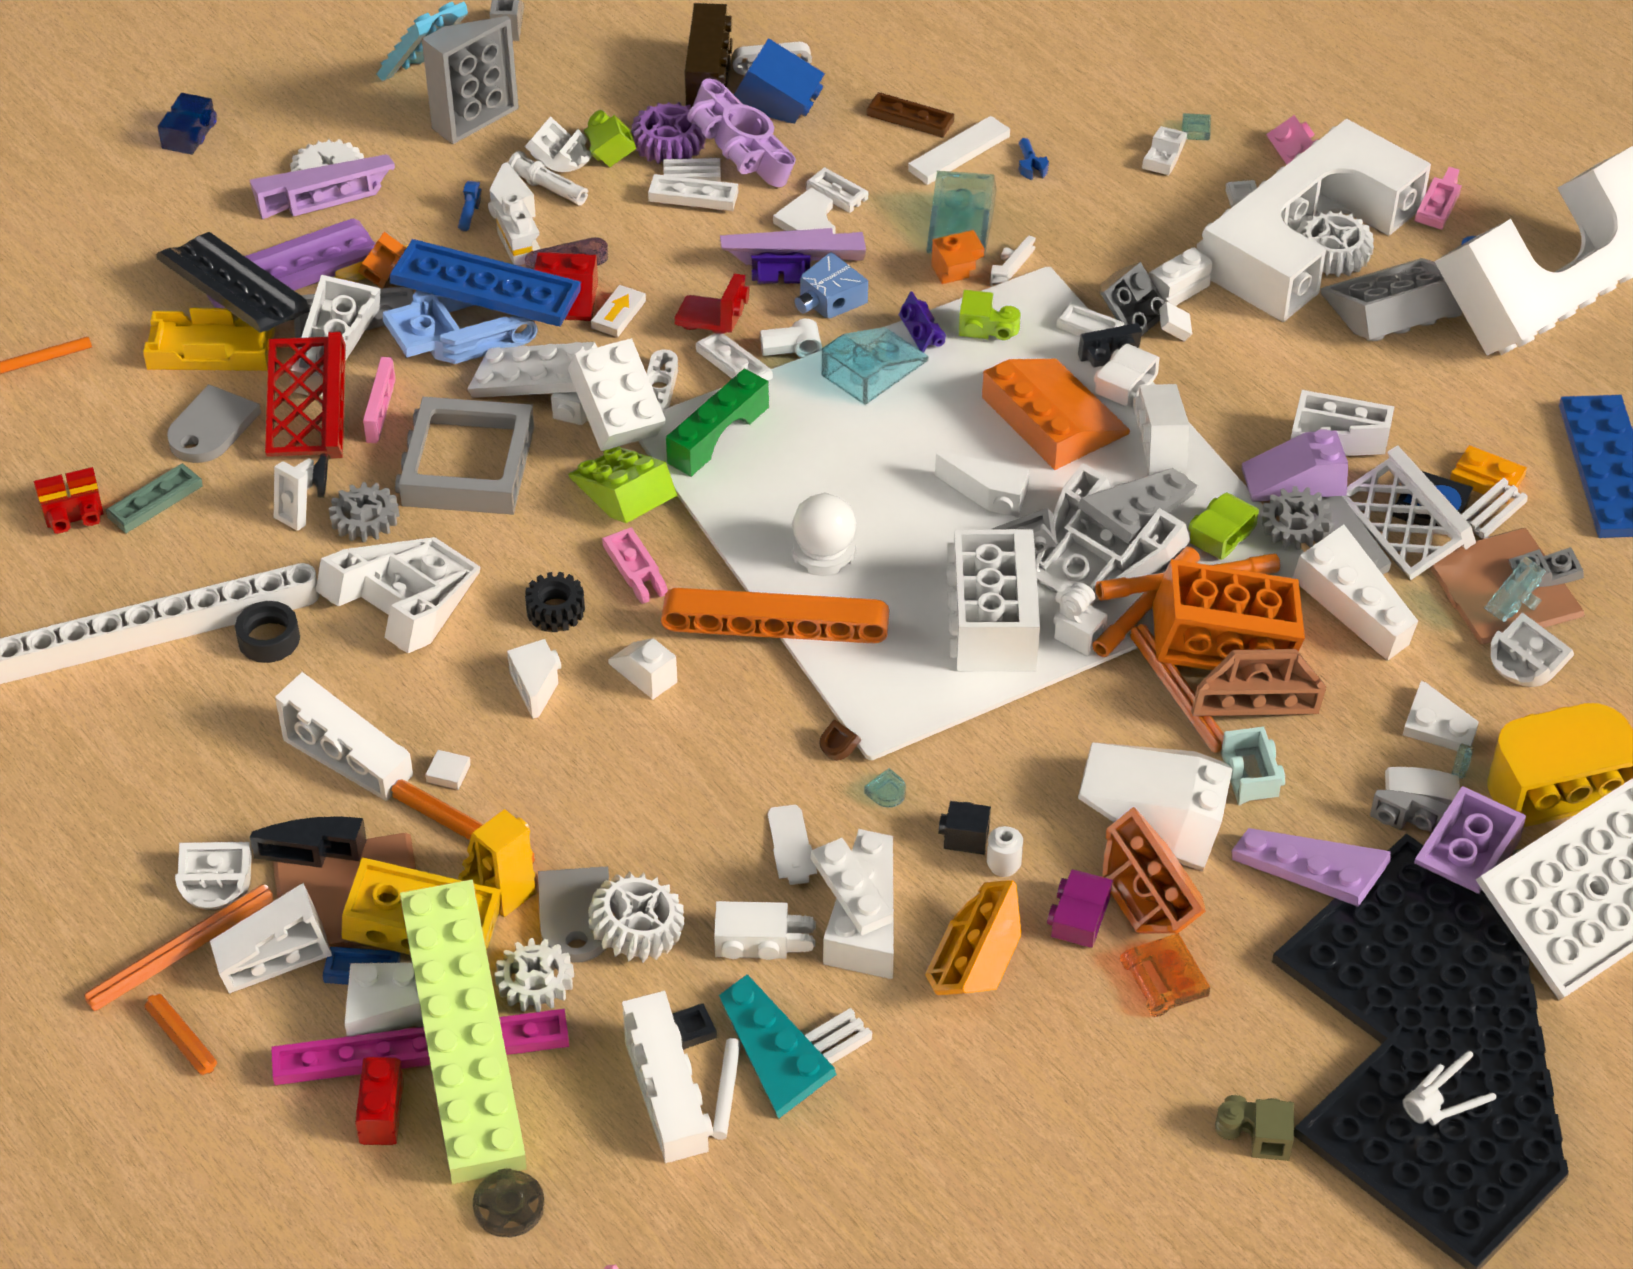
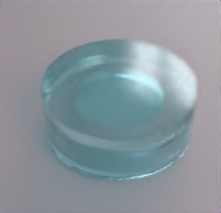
M1460 744L1452 769L1453 775L1459 776L1461 779L1466 777L1474 751L1473 746Z

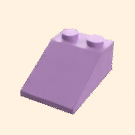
M1320 429L1316 432H1305L1242 463L1243 475L1252 502L1269 501L1272 494L1280 497V489L1284 488L1290 493L1293 486H1297L1299 492H1303L1308 487L1310 488V495L1320 492L1322 497L1346 496L1348 461L1337 430Z
M1462 786L1415 858L1414 863L1479 894L1482 889L1476 879L1511 856L1521 839L1526 815Z

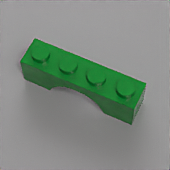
M745 368L666 436L667 464L692 477L711 460L719 437L732 422L740 419L750 425L769 408V381Z

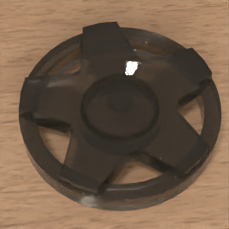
M511 1168L498 1170V1172L485 1178L479 1184L473 1196V1211L476 1221L486 1232L498 1237L510 1238L527 1233L538 1224L545 1208L543 1190L538 1181L527 1173L511 1170ZM516 1180L522 1181L524 1183L518 1184L516 1183ZM496 1183V1186L494 1188H489L490 1186ZM538 1198V1206L534 1213L529 1204ZM479 1207L490 1211L487 1220L482 1216ZM509 1221L519 1224L516 1227L503 1228Z

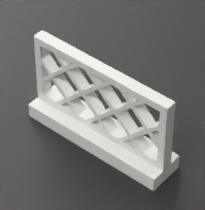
M1397 445L1387 452L1389 456L1387 460L1347 486V494L1342 497L1373 538L1408 578L1412 580L1460 546L1466 550L1474 545L1476 541L1471 525ZM1388 471L1395 476L1393 485L1377 484L1378 478ZM1358 491L1369 492L1367 503L1353 502L1349 497ZM1375 492L1391 493L1389 504L1373 503ZM1397 493L1411 494L1413 496L1411 505H1395ZM1371 511L1387 512L1385 523L1370 522ZM1393 512L1409 513L1407 525L1391 524ZM1415 514H1429L1431 517L1429 526L1413 525ZM1389 531L1405 532L1403 544L1389 543L1387 541ZM1411 533L1427 534L1425 545L1409 544ZM1433 534L1448 535L1451 539L1443 546H1431ZM1407 552L1423 553L1422 560L1412 567L1405 561Z

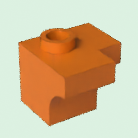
M974 230L932 239V268L941 284L969 278L970 271L976 269V260L984 257V246Z
M383 232L373 249L362 262L358 272L381 289L384 288L390 280V273L407 247L386 232Z

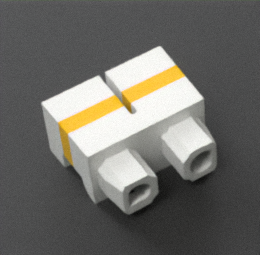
M519 193L502 196V205L495 207L497 233L514 265L519 266L535 262L537 253L541 252L536 238L539 236V230Z

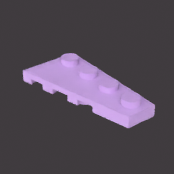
M1248 828L1232 849V860L1359 906L1390 863L1391 851Z

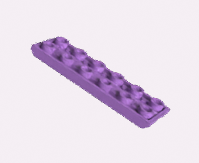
M352 218L245 257L295 291L319 282L321 275L333 277L336 270L365 260L376 243L371 239L361 222ZM207 295L214 308H225Z

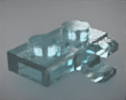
M1525 556L1484 608L1503 622L1519 611L1521 602L1534 611L1542 600L1531 592L1540 585L1546 570Z

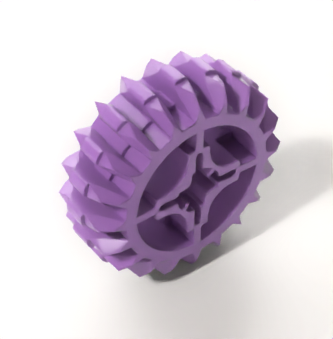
M668 101L667 104L663 105L657 102L655 107L647 106L646 111H639V115L634 117L631 129L636 145L635 150L639 152V156H646L647 161L656 160L657 164L664 162L663 159H691L692 155H699L700 150L704 149L706 138L703 136L701 128L697 124H692L687 118L691 106L686 105L683 107L680 102L670 104Z

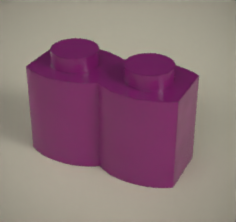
M1074 869L1071 870L1068 879L1061 878L1057 891V898L1060 899L1059 904L1051 905L1047 919V925L1052 926L1051 937L1093 948L1110 901L1113 880Z

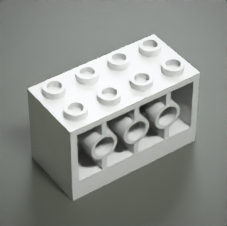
M955 529L954 543H948V562H953V565H947V585L953 587V589H948V609L954 611V613H949V633H951V636H955V638H950V658H956L957 671H1036L1040 620L1033 529Z

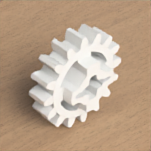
M530 938L528 946L525 947L521 943L516 942L515 952L505 950L503 952L504 960H497L495 979L496 986L499 988L500 997L507 996L509 1006L520 1002L521 1011H525L529 1005H534L535 1011L540 1012L541 1004L545 1003L550 1008H554V999L558 998L564 1001L566 999L565 990H572L573 988L572 978L574 977L573 964L570 963L569 953L562 954L561 945L559 944L549 948L548 939H544L540 945H535L534 939ZM555 968L558 971L557 977L554 976L553 972ZM512 973H515L516 980L514 982L511 979Z

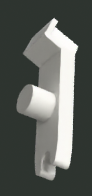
M1029 235L1015 251L1007 247L1003 250L1001 260L1006 262L1002 266L992 265L990 286L1010 280L1034 251L1035 246L1032 244L1036 240L1035 237Z

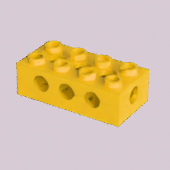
M362 857L342 914L341 939L410 954L400 893L461 882L462 880ZM473 883L487 952L499 914L501 889Z

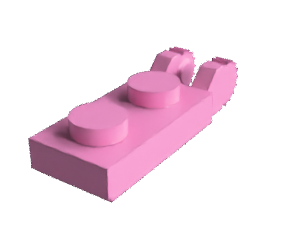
M632 527L602 538L604 549L629 587H633L639 602L644 604L650 601L649 592L643 583L651 580L654 590L660 597L665 596V593L668 591L667 585L659 573V567Z

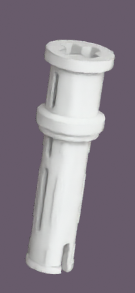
M522 151L515 152L508 162L518 176L526 179L527 183L532 186H543L579 206L588 197V190L549 171L541 161H533L527 158L526 154Z

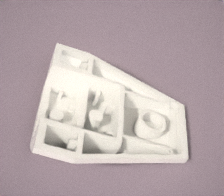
M1092 742L1078 799L1112 822H1115L1131 808L1135 807L1169 846L1180 864L1203 871L1222 822L1232 768L1226 762L1195 751Z

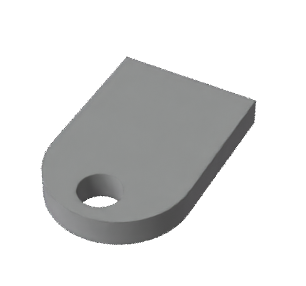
M208 384L170 425L167 437L171 452L177 458L191 463H202L218 458L261 413L260 404ZM189 444H196V445H197V446H195V447H193V448H184L185 446H187V445H189Z
M608 866L538 871L542 941L548 939L549 948L557 944L561 945L562 954L569 953L570 962L572 963L591 960L605 951L602 946L603 940H594V930L589 928L588 921L590 917L588 909L594 892H596L597 888L601 887L605 880H609ZM577 939L586 942L581 948H571L568 946L571 941Z

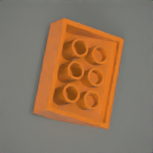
M1056 358L1008 359L983 371L982 398L1054 470L1130 434V429Z

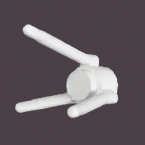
M1467 1051L1441 1075L1439 1074L1443 1071L1444 1066L1438 1064L1415 1090L1405 1096L1403 1100L1404 1108L1414 1121L1422 1124L1428 1120L1434 1126L1444 1118L1496 1099V1094L1490 1093L1441 1110L1440 1105L1444 1103V1100L1438 1088L1472 1058L1473 1053L1471 1051Z

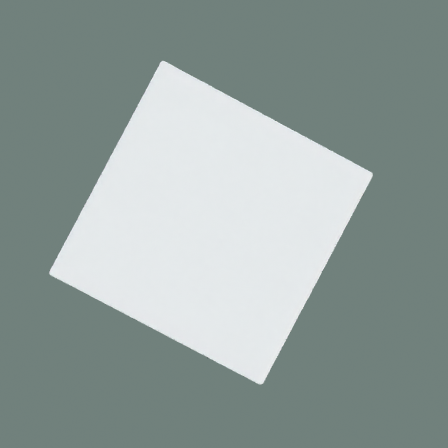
M1044 267L982 290V292L994 293V310L1000 312V309L1004 306H1014L1019 309L1021 313L1020 331L1009 340H999L995 336L990 335L988 339L958 336L961 298L930 310L935 318L934 323H938L941 330L945 332L946 338L942 346L928 345L924 353L920 352L903 321H899L771 369L773 379L769 380V408L750 425L740 419L732 422L719 437L711 460L692 477L667 464L666 436L721 388L662 410L666 421L658 435L638 441L648 456L666 462L677 496L746 592L876 599L885 602L889 606L888 635L880 643L780 638L839 722L861 738V742L857 747L868 760L880 758L1138 648L1130 637L1131 630L1107 657L1099 656L1094 650L1086 656L1054 639L1055 624L1053 619L1060 608V603L1055 601L1057 592L1037 581L1040 633L1036 671H957L956 658H950V638H955V636H951V633H949V613H954V611L948 609V589H953V587L947 585V565H953V562H948V543H954L955 529H992L1045 508L1054 513L1063 486L1082 462L1107 476L1111 488L1148 476L1141 429H1138L1137 415H1134L1133 404L1126 407L1096 394L1094 376L1099 367L1093 368L1089 360L1080 361L1078 356L1079 336L1057 328L1058 318L1070 303L1084 308L1087 307L1051 267ZM1056 358L1130 429V434L1054 470L982 398L984 370L1008 359ZM1189 423L1187 477L1198 486L1193 496L1169 514L1183 521L1188 531L1193 517L1206 511L1213 498H1218L1226 492L1258 508L1259 513L1257 526L1245 540L1239 542L1235 549L1222 560L1191 543H1188L1186 547L1194 548L1200 556L1198 563L1206 565L1246 560L1249 557L1275 553L1280 560V570L1278 573L1269 575L1293 578L1299 556L1304 553L1303 549L1297 550L1295 544L1291 543L1287 548H1283L1282 540L1274 544L1272 542V535H1265L1264 526H1262V503L1260 501H1251L1246 485ZM937 450L1029 469L1028 492L1019 517L987 511L935 476ZM824 492L838 496L848 503L856 521L854 532L856 555L854 562L841 567L840 573L828 576L808 573L807 567L799 562L797 564L794 562L792 554V541L794 538L792 522L799 504L810 496ZM1035 553V561L1037 559L1038 553ZM1167 567L1154 574L1163 573ZM1143 593L1131 594L1122 598L1099 600L1091 604V606L1108 614L1107 629ZM1152 607L1135 626L1145 624L1155 637Z

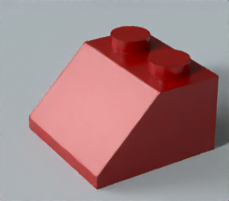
M538 252L534 270L581 282V291L564 320L591 321L598 286L597 255Z

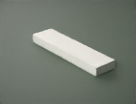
M989 116L910 162L908 171L928 185L1010 137V128L994 117Z

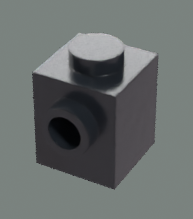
M950 801L948 813H941L938 834L944 835V849L985 855L990 830L991 806Z

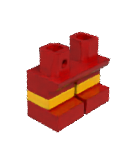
M93 467L65 473L71 497L67 496L62 474L33 481L47 528H52L55 534L68 532L71 528L70 523L80 520L83 521V525L87 526L100 523V516L104 515Z

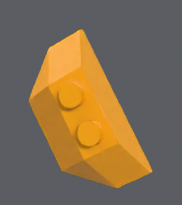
M1014 880L984 882L978 889L979 894L969 900L950 921L925 973L936 995L964 994L997 989L1021 937L1017 885Z

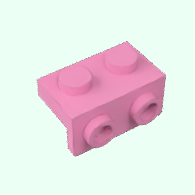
M1293 115L1266 135L1287 165L1294 160L1297 154L1303 153L1313 144L1314 141H1312L1311 137L1315 134L1306 121L1300 124L1296 116Z

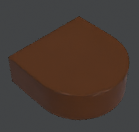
M833 720L821 735L819 744L821 750L829 759L842 760L853 752L861 742V738L847 727Z

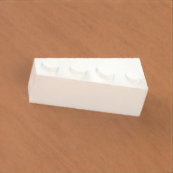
M321 275L301 338L328 337V332H341L346 344L347 359L379 311L381 288ZM324 346L312 347L304 355L315 363L324 355ZM300 358L292 366L291 372L299 378L310 366ZM315 372L304 384L314 392L323 383V378ZM298 387L294 391L296 393L309 395L301 387Z
M301 672L275 696L283 740L383 800L388 801L392 797L391 789L398 780L408 781L413 776L411 756L404 747L396 744L305 673Z
M859 829L852 853L893 912V836ZM836 898L823 939V965L893 979V922L861 936Z
M661 991L623 1001L625 1044L665 1163L709 1152L708 1136L713 1135L711 1120L708 1113L702 1114L700 1105H703L701 1092L698 1084H693L691 1063L687 1053L684 1054L680 1031L674 1022L666 992Z

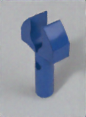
M1022 138L1019 141V146L1025 160H1019L1020 174L1033 180L1032 167L1040 171L1041 177L1044 178L1048 173V158L1036 157L1029 139Z
M467 181L464 186L465 202L458 228L461 231L469 230L474 209H479L481 201L480 182Z

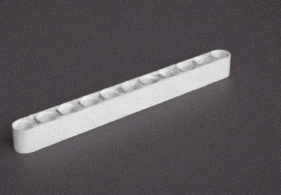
M294 564L0 638V684L235 625L239 614L254 603L278 601L288 605L292 610L312 605L319 598V593L316 592V571L309 564Z

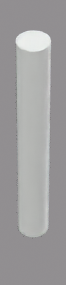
M735 1038L727 1039L725 1044L712 1135L715 1139L719 1140L726 1139L740 1050V1041Z

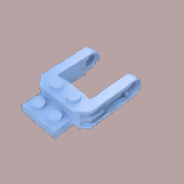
M418 290L414 293L413 301L410 305L383 312L384 324L406 357L430 351L435 359L452 364L485 356L487 350L491 348L525 345L531 342L538 332V327L533 320L518 316L509 318L505 316L459 329L449 312L474 306L473 304ZM527 324L525 330L515 333L519 326Z

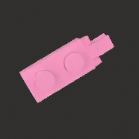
M1449 167L1443 180L1434 177L1417 210L1416 222L1443 229L1460 195L1462 185L1457 184L1459 169Z

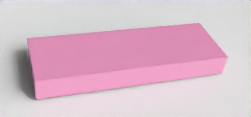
M381 357L363 419L366 443H377L380 439L396 380L391 357Z

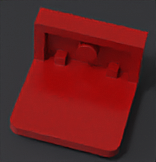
M734 273L721 299L687 295L674 317V324L682 326L687 330L699 328L711 330L717 334L732 333L739 317L742 315L744 304H747L749 300L750 288L745 286V275Z

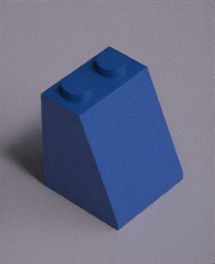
M768 38L734 96L743 105L754 107L762 111L769 118L795 124L800 114L806 117L814 104L810 98L816 100L824 86L820 84V81L825 73Z

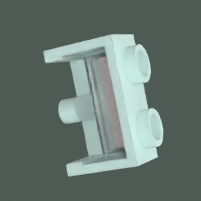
M1264 726L1225 731L1221 755L1223 761L1232 768L1230 782L1238 805L1252 800L1279 797L1280 787L1285 785V773L1282 765H1277L1275 743L1273 739H1268Z

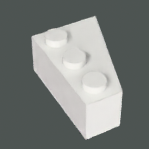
M1177 384L1139 385V396L1134 397L1133 408L1134 415H1137L1138 429H1141L1148 476L1171 468L1187 476L1189 422Z
M1302 390L1291 439L1305 432H1316L1320 429L1337 430L1346 456L1385 454L1394 406Z
M304 883L210 940L219 975L229 994L332 956L323 924Z

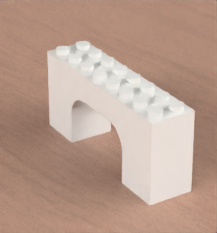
M1345 119L1339 125L1332 127L1321 139L1315 140L1307 150L1297 154L1293 161L1285 167H1281L1275 175L1267 181H1263L1257 189L1249 195H1245L1239 203L1231 209H1227L1221 217L1204 228L1201 252L1213 262L1210 280L1276 319L1285 322L1319 294L1326 254L1325 247L1297 232L1301 221L1307 220L1308 215L1316 216L1318 211L1323 214H1327L1329 210L1332 213H1339L1341 211L1342 214H1353V217L1362 219L1364 223L1390 236L1417 213L1426 193L1431 163Z
M1633 146L1594 165L1557 188L1580 229L1582 240L1581 249L1577 257L1559 270L1549 272L1534 261L1511 219L1472 238L1434 261L1486 355L1499 351L1500 355H1503L1517 346L1521 347L1535 339L1534 336L1536 334H1542L1555 327V323L1558 321L1557 318L1560 322L1576 313L1575 310L1578 309V306L1582 309L1595 302L1598 296L1597 293L1603 296L1617 288L1618 280L1621 284L1633 278Z

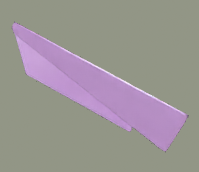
M385 154L251 179L250 186L262 219L289 208L294 217L376 195L381 188L380 182L389 170L395 168V164L390 156Z
M832 228L720 235L721 249L729 251L746 265H752V255H759L765 252L773 253L774 255H788L789 253L799 252L804 255H811V261L821 260L830 252L840 259L860 261L864 260L866 253L863 232L833 234Z

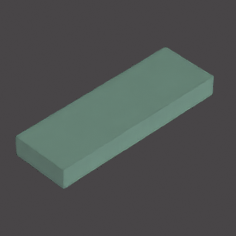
M181 463L107 508V518L124 533H128L203 487L202 480L185 464Z

